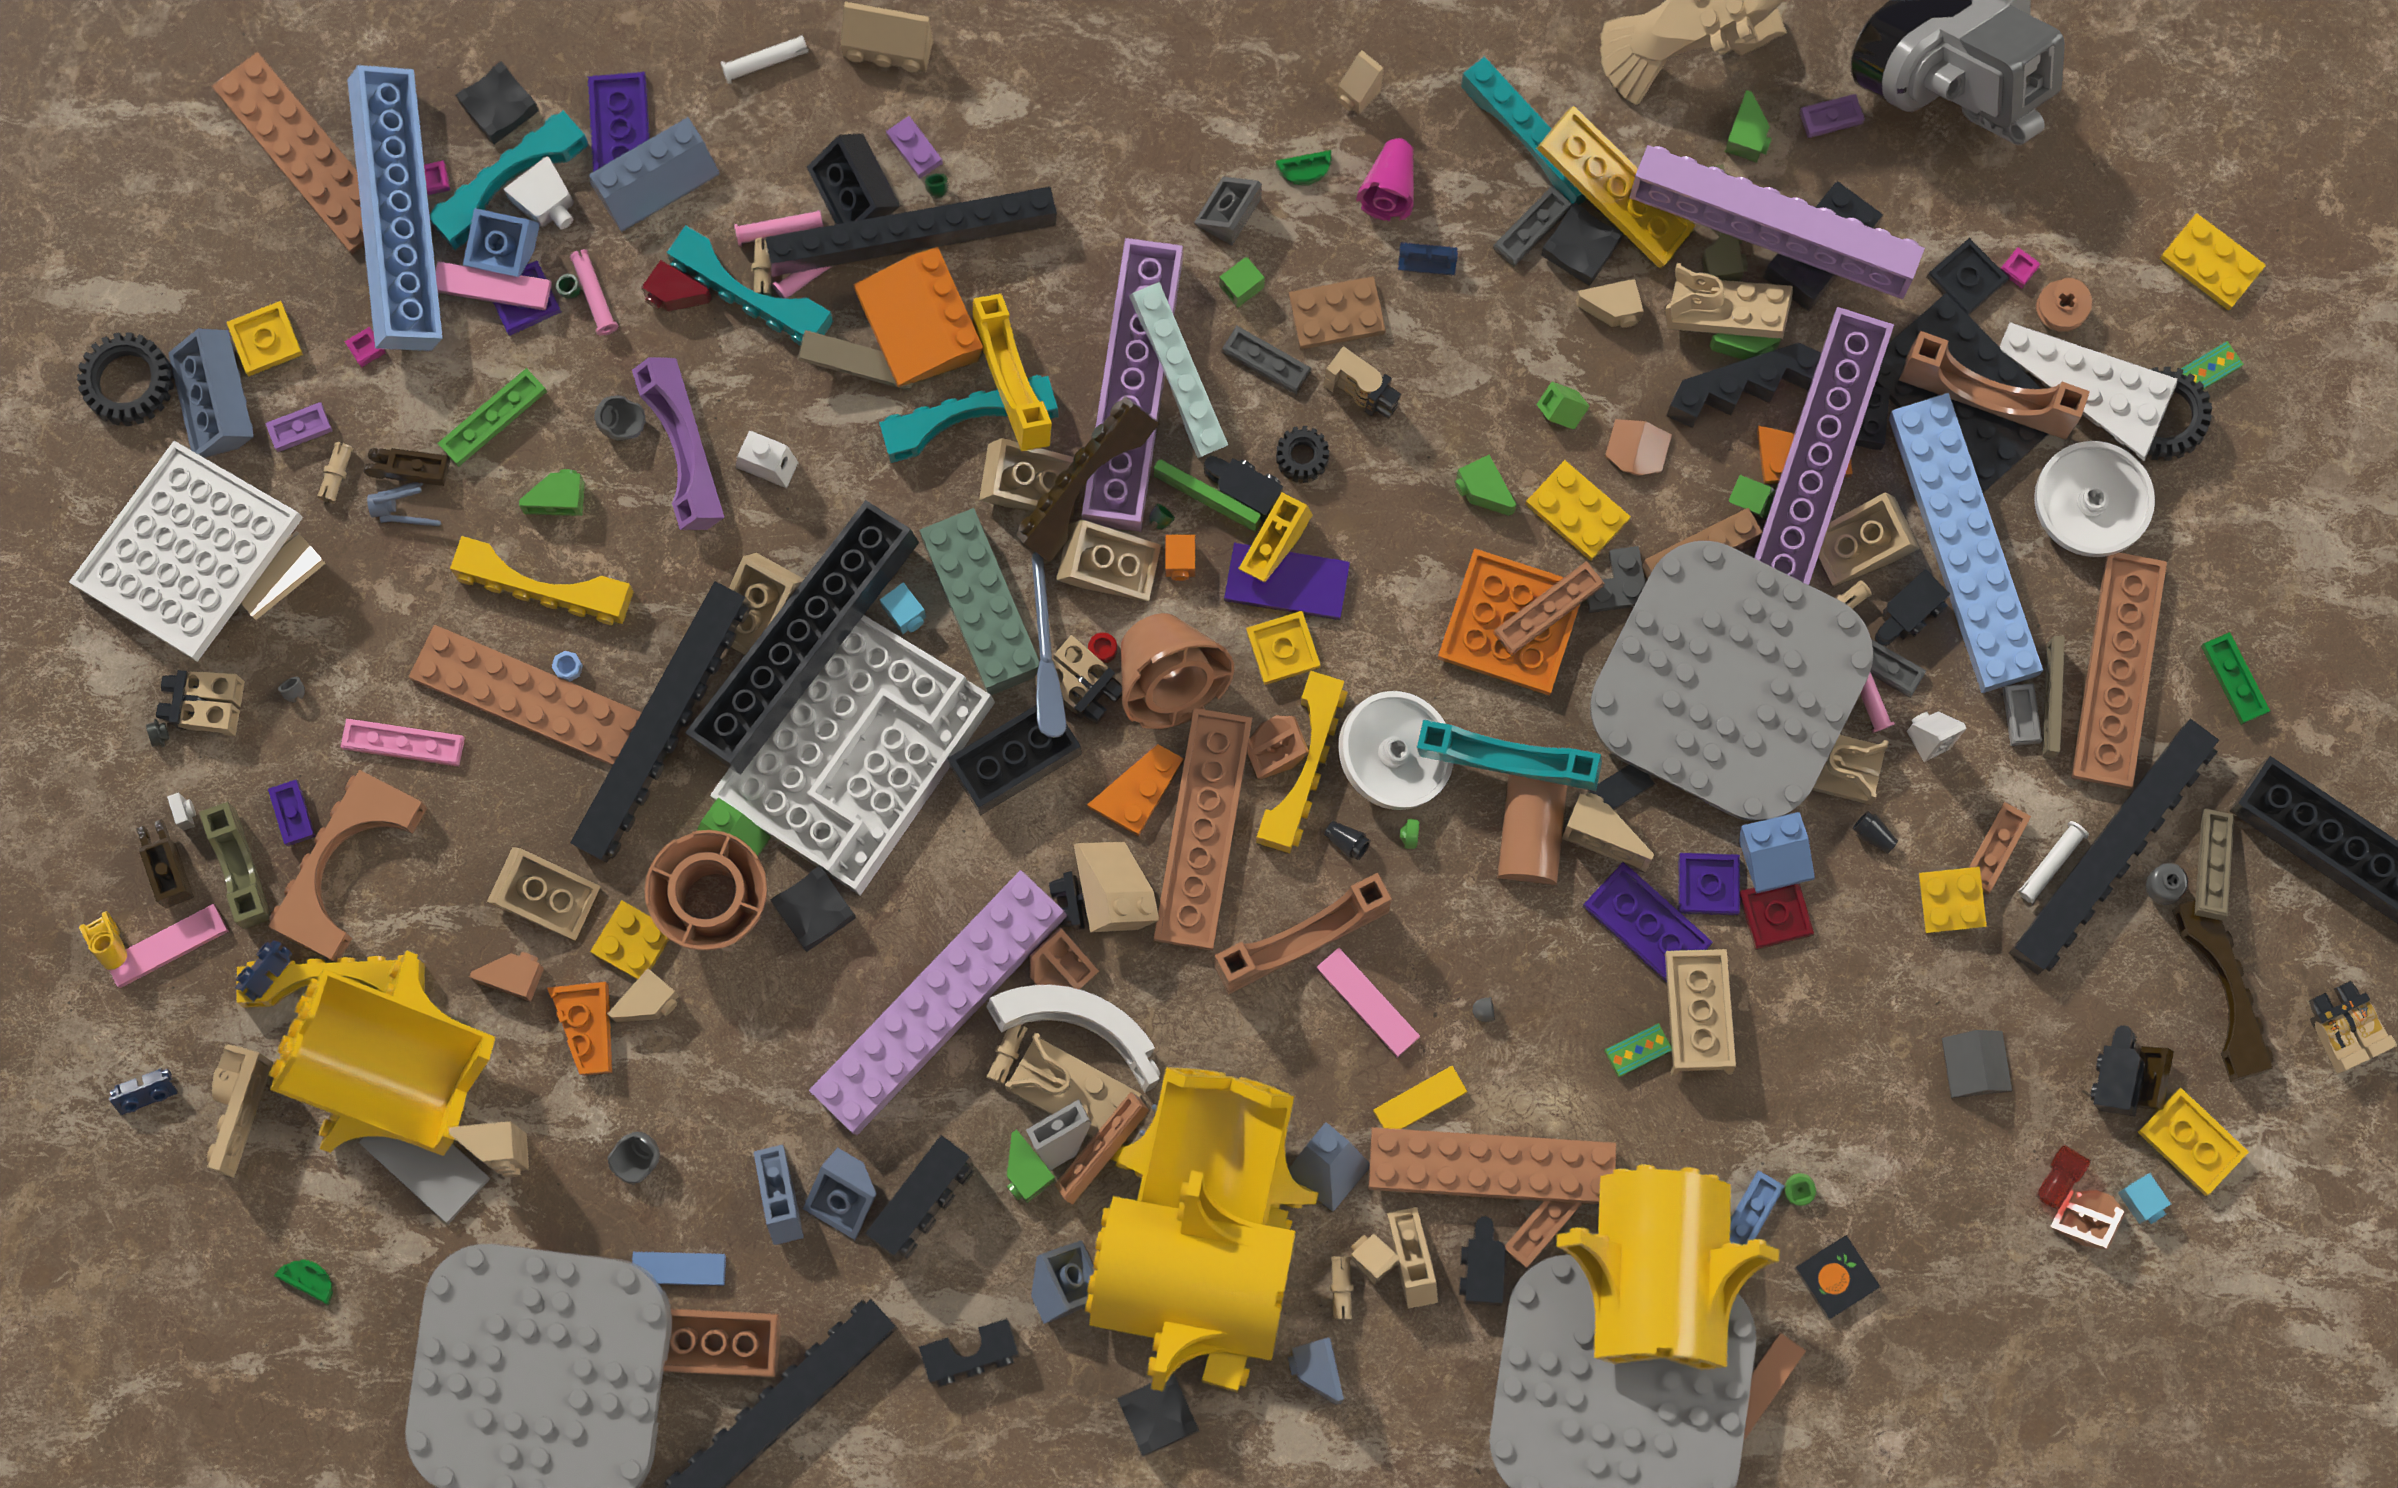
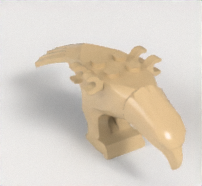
M1666 0L1660 6L1644 15L1621 17L1607 21L1601 33L1602 46L1600 47L1601 63L1604 72L1609 77L1613 86L1620 91L1624 99L1629 100L1635 105L1640 104L1650 85L1669 58L1688 51L1712 47L1714 52H1719L1720 55L1733 49L1735 53L1742 56L1786 34L1778 6L1788 0Z

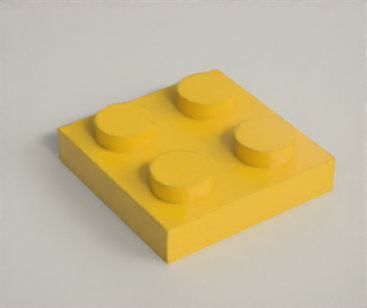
M281 301L226 322L248 376L303 355Z
M1303 611L1246 628V633L1264 685L1321 667Z
M1979 866L1919 873L1925 933L1987 927Z
M621 900L590 952L638 980L647 969H652L670 939L662 934L649 915Z

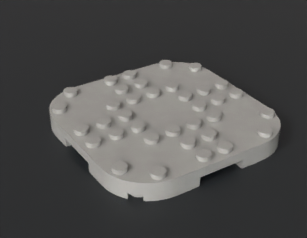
M1714 541L1686 543L1671 550L1656 564L1625 623L1592 691L1590 716L1599 741L1616 758L1704 800L1705 803L1731 816L1746 821H1763L1780 817L1798 807L1814 787L1870 674L1873 661L1871 637L1860 616L1842 601L1726 544Z
M503 1244L472 1245L448 1256L432 1274L425 1291L406 1421L407 1449L413 1464L420 1474L438 1488H639L647 1478L654 1459L659 1425L656 1420L664 1361H667L672 1328L671 1307L668 1297L653 1278L654 1276L641 1266L625 1260L537 1250Z
M1560 1255L1543 1260L1529 1269L1515 1286L1509 1302L1490 1431L1492 1459L1504 1482L1510 1488H1735L1740 1469L1756 1348L1754 1320L1742 1297L1737 1294L1729 1316L1727 1367L1700 1370L1664 1358L1612 1364L1594 1358V1300L1586 1275L1577 1261L1571 1255Z

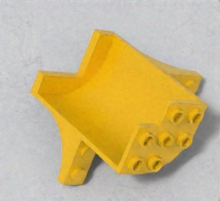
M406 950L400 961L394 960L388 974L389 977H392V982H388L384 992L323 969L317 980L314 978L310 980L305 992L306 996L301 995L297 1003L295 1012L298 1013V1016L292 1021L287 1036H283L277 1050L281 1054L280 1060H275L270 1072V1076L274 1078L270 1090L330 1113L329 1119L325 1118L319 1131V1136L323 1137L320 1145L321 1150L331 1153L337 1146L348 1140L378 1136L401 1140L444 1156L455 1140L449 1134V1127H458L467 1092L489 1062L495 1036L453 1020L441 1012L429 1000L417 976L416 963L418 955Z
M1166 1067L1158 1107L1151 1125L1139 1140L1131 1145H1121L1111 1157V1160L1116 1162L1117 1167L1134 1170L1135 1175L1142 1178L1137 1200L1141 1202L1179 1209L1180 1202H1184L1179 1201L1182 1183H1189L1191 1171L1204 1173L1203 1179L1206 1190L1221 1208L1238 1218L1257 1224H1267L1270 1207L1280 1208L1281 1204H1285L1292 1208H1302L1303 1204L1316 1205L1318 1192L1294 1181L1286 1163L1285 1140L1295 1096L1243 1077L1237 1079L1216 1071Z
M1638 1165L1637 1170L1615 1169L1613 1174L1600 1176L1598 1234H1589V1230L1586 1228H1571L1570 1233L1557 1235V1247L1569 1253L1577 1261L1585 1273L1592 1291L1595 1306V1359L1612 1364L1664 1358L1700 1370L1727 1367L1728 1322L1734 1300L1743 1284L1756 1271L1771 1263L1779 1262V1249L1766 1245L1764 1240H1748L1747 1245L1730 1243L1731 1184L1719 1180V1177L1716 1175L1699 1174V1169L1689 1167L1677 1171L1655 1169V1166Z
M1191 1171L1189 1183H1182L1179 1201L1184 1202H1180L1179 1209L1113 1196L1110 1208L1104 1207L1101 1226L1105 1227H1102L1097 1236L1095 1250L1100 1251H1096L1093 1269L1097 1270H1094L1093 1275H1090L1087 1293L1090 1294H1088L1085 1312L1090 1313L1089 1326L1155 1338L1153 1351H1158L1156 1358L1150 1357L1147 1372L1148 1376H1153L1151 1389L1164 1391L1169 1377L1180 1365L1203 1354L1226 1352L1271 1361L1273 1357L1296 1231L1249 1222L1230 1214L1211 1198L1204 1184V1173Z

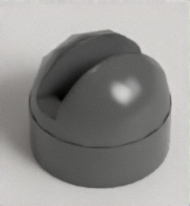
M299 677L287 679L278 688L282 697L288 702L295 703V698L299 696L302 699L305 695V687Z
M1492 997L1482 998L1474 1003L1472 1012L1479 1021H1495Z

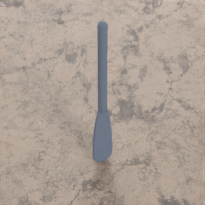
M1034 552L1032 554V568L1040 650L1036 690L1037 724L1040 731L1046 736L1059 737L1066 730L1065 710L1058 674L1052 660L1044 559Z

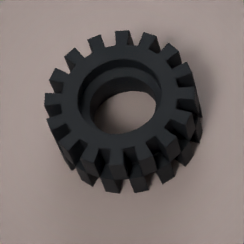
M1297 426L1293 427L1292 432L1287 430L1284 433V437H1281L1278 441L1276 452L1278 468L1281 472L1284 471L1286 478L1293 477L1294 482H1298V479H1303V483H1307L1310 478L1314 481L1317 479L1318 474L1322 475L1325 472V467L1328 465V442L1324 440L1325 436L1322 433L1317 434V429L1315 428L1307 430L1308 426H1302V429L1298 430ZM1303 444L1311 447L1314 452L1313 459L1307 464L1295 462L1291 452L1296 446Z

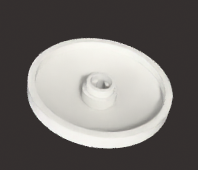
M2101 441L2075 443L2056 453L2040 473L2034 494L2037 516L2047 534L2063 548L2088 557L2114 555L2133 545L2147 529L2155 506L2152 481L2143 465L2128 451Z
M1387 691L1372 695L1359 703L1348 714L1341 728L1339 757L1343 771L1351 785L1360 795L1380 807L1393 810H1406L1418 807L1434 798L1444 788L1451 775L1453 763L1419 756L1417 744L1423 719L1446 724L1441 715L1423 699L1400 691Z

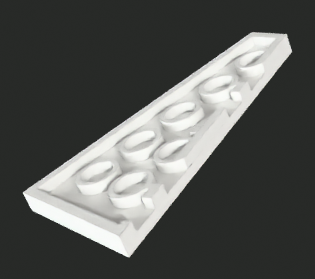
M2009 323L2000 344L2001 350L2026 373L2029 372L2040 380L2046 388L2057 386L2063 381L2090 391L2082 415L2098 427L2104 428L2118 442L2128 446L2136 452L2138 457L2145 461L2176 387L2177 379Z

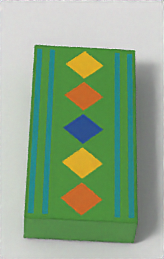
M2226 341L2181 369L2184 370L2183 375L2188 376L2189 373L2194 375L2196 383L2201 381L2204 385L2203 390L2242 368L2244 364L2229 342Z
M1658 1023L1605 1049L1604 1052L1619 1078L1672 1052V1047Z

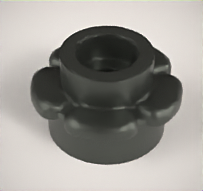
M154 719V722L146 724L152 747L159 745L164 747V741L170 739L165 722L159 724L158 720Z

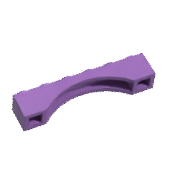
M649 357L635 367L632 372L640 397L650 406L661 421L675 452L678 482L672 505L680 530H708L722 520L724 514L676 358Z

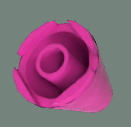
M1396 138L1386 142L1357 192V203L1360 201L1362 204L1361 209L1374 218L1390 221L1391 217L1400 216L1399 220H1404L1411 215L1414 206L1413 148L1404 139Z

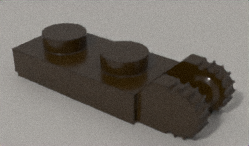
M373 448L369 450L367 457L377 463H366L363 472L366 476L375 477L376 479L386 477V479L444 486L450 466V458L448 455L411 450Z

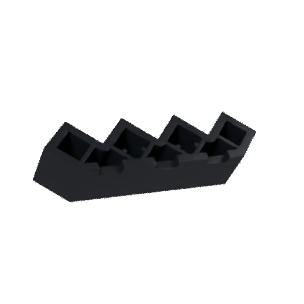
M1798 342L1684 379L1669 406L1666 416L1693 428L1704 404L1731 416L1743 391L1768 403L1771 402L1781 379L1808 391L1821 352Z

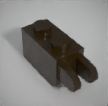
M160 819L155 821V829L160 838L156 842H151L150 834L144 826L137 828L142 847L139 848V853L156 902L164 908H169L192 899L194 896L176 843L170 839L165 823Z

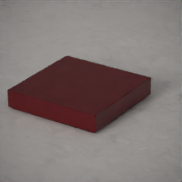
M1800 883L1761 893H1756L1755 888L1740 891V900L1755 950L1814 935Z

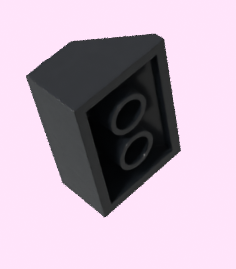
M839 134L807 166L835 224L892 215L900 207L864 134Z

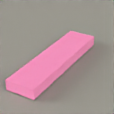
M437 262L435 271L438 293L546 311L552 285L550 280L522 275L515 277L443 262Z
M346 718L341 748L343 750L459 767L465 738L461 735Z
M212 904L127 948L126 961L119 968L109 971L117 987L122 988L229 932L217 906Z
M1340 948L1336 949L1316 967L1318 972L1397 1058L1420 1038V1035Z

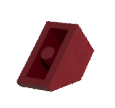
M662 260L658 262L641 286L645 296L644 300L655 309L662 307L668 312L709 304L712 300L708 288Z

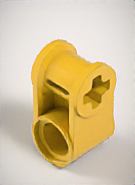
M107 911L102 913V917L90 924L79 926L89 950L105 969L113 970L119 968L126 961L127 951L119 935L120 931Z

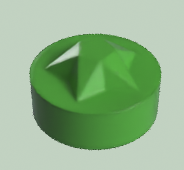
M1407 819V823L1400 829V838L1406 849L1417 848L1419 821L1417 819Z
M1802 1173L1790 1176L1785 1183L1787 1199L1797 1206L1811 1203L1816 1196V1187L1813 1179Z

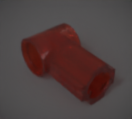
M2063 1144L2050 1164L2051 1170L2035 1196L2047 1206L2059 1210L2074 1184L2078 1183L2085 1174L2091 1160Z

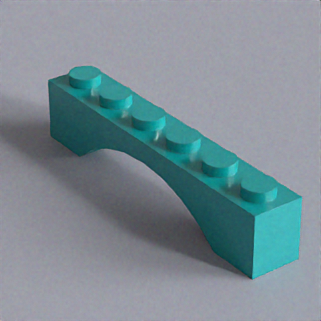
M1485 56L1466 70L1462 75L1461 88L1480 108L1497 118L1521 141L1560 194L1572 204L1577 203L1580 205L1587 197L1536 149L1552 130L1551 127Z
M564 110L559 114L551 115L536 132L528 133L513 150L505 151L500 156L499 161L491 167L482 169L476 179L468 185L460 186L455 191L453 197L446 202L437 204L432 209L431 214H429L433 227L455 251L468 241L474 208L485 210L496 192L508 181L529 170L546 156L549 157L552 163L569 162L589 146L585 134Z
M686 225L666 252L671 263L670 266L683 274L688 273L693 276L695 281L709 289L711 287L718 291L719 297L730 304L736 302L743 306L742 310L753 318L759 316L766 320V324L778 333L784 331L791 335V340L801 346L805 330L825 335L833 323L831 312L807 297L796 299L774 298L744 287L722 267L713 251L710 239Z
M1036 375L1027 378L1037 399L1040 402H1044L1050 419L1059 417L1049 376L1042 377ZM997 389L987 393L985 391H977L970 394L969 398L962 400L948 399L943 401L940 406L933 408L928 406L919 407L913 410V413L904 416L900 414L890 415L884 421L879 422L890 463L919 456L932 439L956 423L982 416L1008 417Z
M1424 719L1417 744L1419 756L1423 758L1592 791L1597 789L1602 766L1601 754L1573 748H1550L1513 743L1470 732L1454 725Z

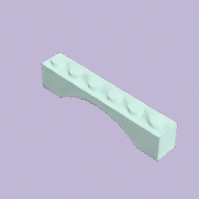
M1160 282L1132 293L1129 297L1167 377L1197 458L1227 446L1226 438Z

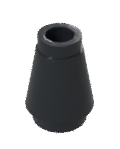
M1869 811L1865 812L1852 828L1857 833L1856 836L1884 851L1886 854L1898 843V840L1876 813L1872 815Z
M1332 821L1324 834L1349 859H1361L1371 842L1366 837V833L1336 821Z

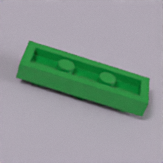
M2229 632L2203 643L2201 648L2240 725L2268 714L2270 709L2232 634Z

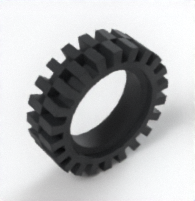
M126 332V337H123L120 333H114V339L110 340L108 336L101 338L104 344L98 346L95 342L91 346L94 350L93 353L90 354L86 351L83 355L86 363L80 362L78 367L82 374H77V381L81 384V386H78V389L85 403L104 421L108 422L110 420L112 424L118 426L120 422L125 426H132V421H136L139 425L144 423L143 417L148 416L150 420L156 417L153 413L155 409L161 412L165 408L162 404L163 400L169 402L171 395L168 393V390H173L174 383L171 381V378H174L173 371L170 369L171 364L163 352L150 339L148 341L140 334L135 337L130 332ZM129 355L144 359L150 366L151 382L142 396L127 403L113 402L104 397L100 387V380L104 369L110 362L119 357Z
M2164 366L2163 371H2159L2158 367L2151 368L2152 371L2177 379L2174 392L2184 397L2190 405L2192 421L2188 428L2177 436L2169 438L2155 436L2148 454L2152 455V460L2157 461L2159 457H2164V461L2171 460L2172 456H2176L2179 459L2184 457L2185 452L2191 453L2194 451L2196 445H2200L2207 433L2212 418V403H2209L2210 395L2208 391H2203L2204 385L2201 381L2198 383L2194 381V375L2191 373L2188 376L2183 375V369L2177 368V371L2173 372L2169 366Z

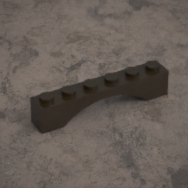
M1124 396L1121 401L1116 402L1105 422L1094 429L1090 441L1085 447L1080 448L1076 452L1071 465L1057 476L1052 489L1039 499L1037 508L1030 517L1028 516L1022 520L1016 533L1019 539L1050 562L1068 540L1071 510L1086 481L1110 459L1126 451L1142 447L1160 423L1127 396Z
M2196 900L2179 904L2172 912L2181 939L2193 946L2207 959L2216 972L2225 992L2228 1005V1029L2221 1056L2230 1082L2266 1073L2273 1069V1054L2269 1046L2264 1044L2262 1038L2264 1032L2263 1025L2259 1017L2254 1015L2252 1009L2254 1004L2253 996L2249 988H2245L2243 983L2244 971L2241 962L2235 959L2232 950L2234 942L2231 933L2225 930L2222 920L2195 915Z

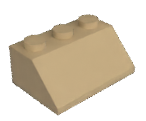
M845 2L840 42L843 57L854 62L871 61L881 67L898 66L909 72L927 70L933 44L929 17Z
M295 531L283 544L241 604L257 620L326 563L300 533Z
M513 1122L449 1127V1134L482 1162L491 1167V1169L497 1173H502V1177L520 1176L521 1171L529 1170L527 1134Z

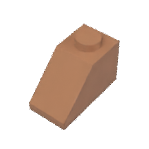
M521 952L520 956L510 953L472 971L470 978L475 983L531 1002L544 968L537 963L538 958L531 954Z

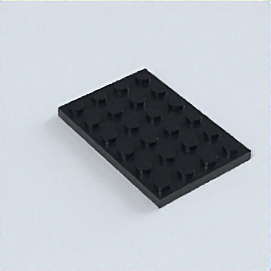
M1947 293L1888 343L1875 382L1877 387L1890 388L1889 399L1898 408L1940 396L1899 380L1907 356L1920 331L1948 340L1950 354L1961 365L1984 378L2018 388L2041 389ZM1951 399L1982 493H1985L2049 435L2040 430Z

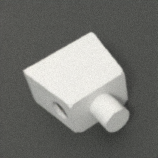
M548 156L504 188L511 203L533 221L540 223V227H545L553 220L560 229H564L573 221V217L567 209L574 202Z
M749 431L737 456L736 468L787 488L799 462L788 446Z

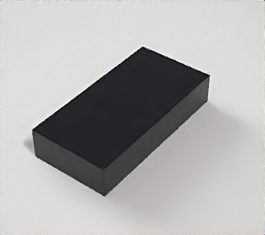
M1628 765L1598 783L1596 791L1588 790L1587 793L1603 798L1604 803L1608 804L1613 810H1616L1653 787L1655 783L1649 774Z

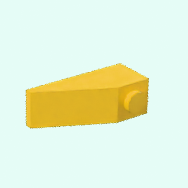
M1282 492L1243 559L1239 570L1265 583L1302 535L1313 515L1309 507Z

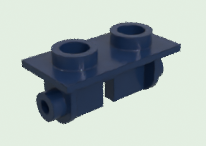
M1400 242L1398 270L1455 276L1458 248Z
M273 940L271 944L266 942L257 952L256 957L258 959L251 968L249 966L245 967L236 979L239 983L234 988L242 992L246 988L247 992L244 995L253 1002L257 997L261 999L273 984V981L265 974L270 971L278 977L292 961L290 957L293 953L285 947L278 950L282 944L278 941Z
M159 1068L142 1075L144 1085L139 1086L136 1078L115 1085V1089L110 1090L111 1097L109 1101L120 1115L135 1112L149 1104L163 1101L170 1096L178 1094V1091L170 1081L173 1078L169 1068L164 1070Z

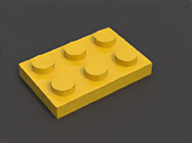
M2197 213L2159 258L2228 311L2266 266V264Z
M1566 460L1556 468L1525 503L1527 507L1590 561L1598 555L1631 518L1629 514Z
M2179 1088L2164 1103L2163 1110H2158L2138 1130V1133L2204 1196H2208L2249 1153L2243 1145L2182 1088Z

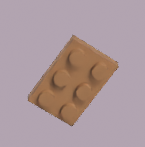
M1374 276L1289 292L1300 350L1385 334Z

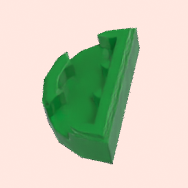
M1331 150L1276 160L1275 165L1279 174L1286 181L1296 185H1311L1320 181L1328 173L1331 165Z
M305 1259L292 1261L287 1265L281 1266L274 1274L275 1277L329 1305L333 1294L332 1280L328 1272L318 1263Z

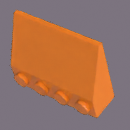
M938 247L913 254L854 284L855 292L898 387L978 362L983 346Z

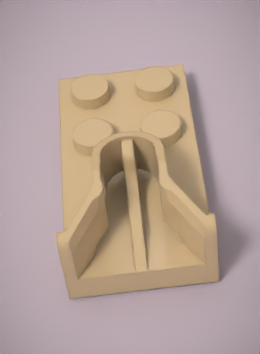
M1681 263L1676 264L1675 288L1671 303L1666 306L1665 310L1667 329L1783 339L1793 295L1792 286L1724 281L1713 275L1694 273L1682 267Z
M1839 735L1812 790L1872 805L1877 797V784L1884 753L1888 748L1889 741L1883 740L1881 744H1875Z
M1727 949L1666 951L1665 963L1673 1057L1671 1076H1677L1679 1071L1724 1070L1727 1074H1733L1736 1067Z
M1034 1033L1033 1041L1011 1080L1005 1084L1007 1091L1051 1115L1079 1099L1091 1121L1086 1134L1092 1138L1130 1092H1133L1139 1098L1142 1096L1141 1093L1044 1041L1037 1033Z
M228 1044L224 1047L218 1067L213 1075V1100L228 1105L226 1114H222L218 1121L217 1132L219 1134L216 1143L212 1144L208 1150V1168L232 1178L235 1177L273 1061L259 1052Z

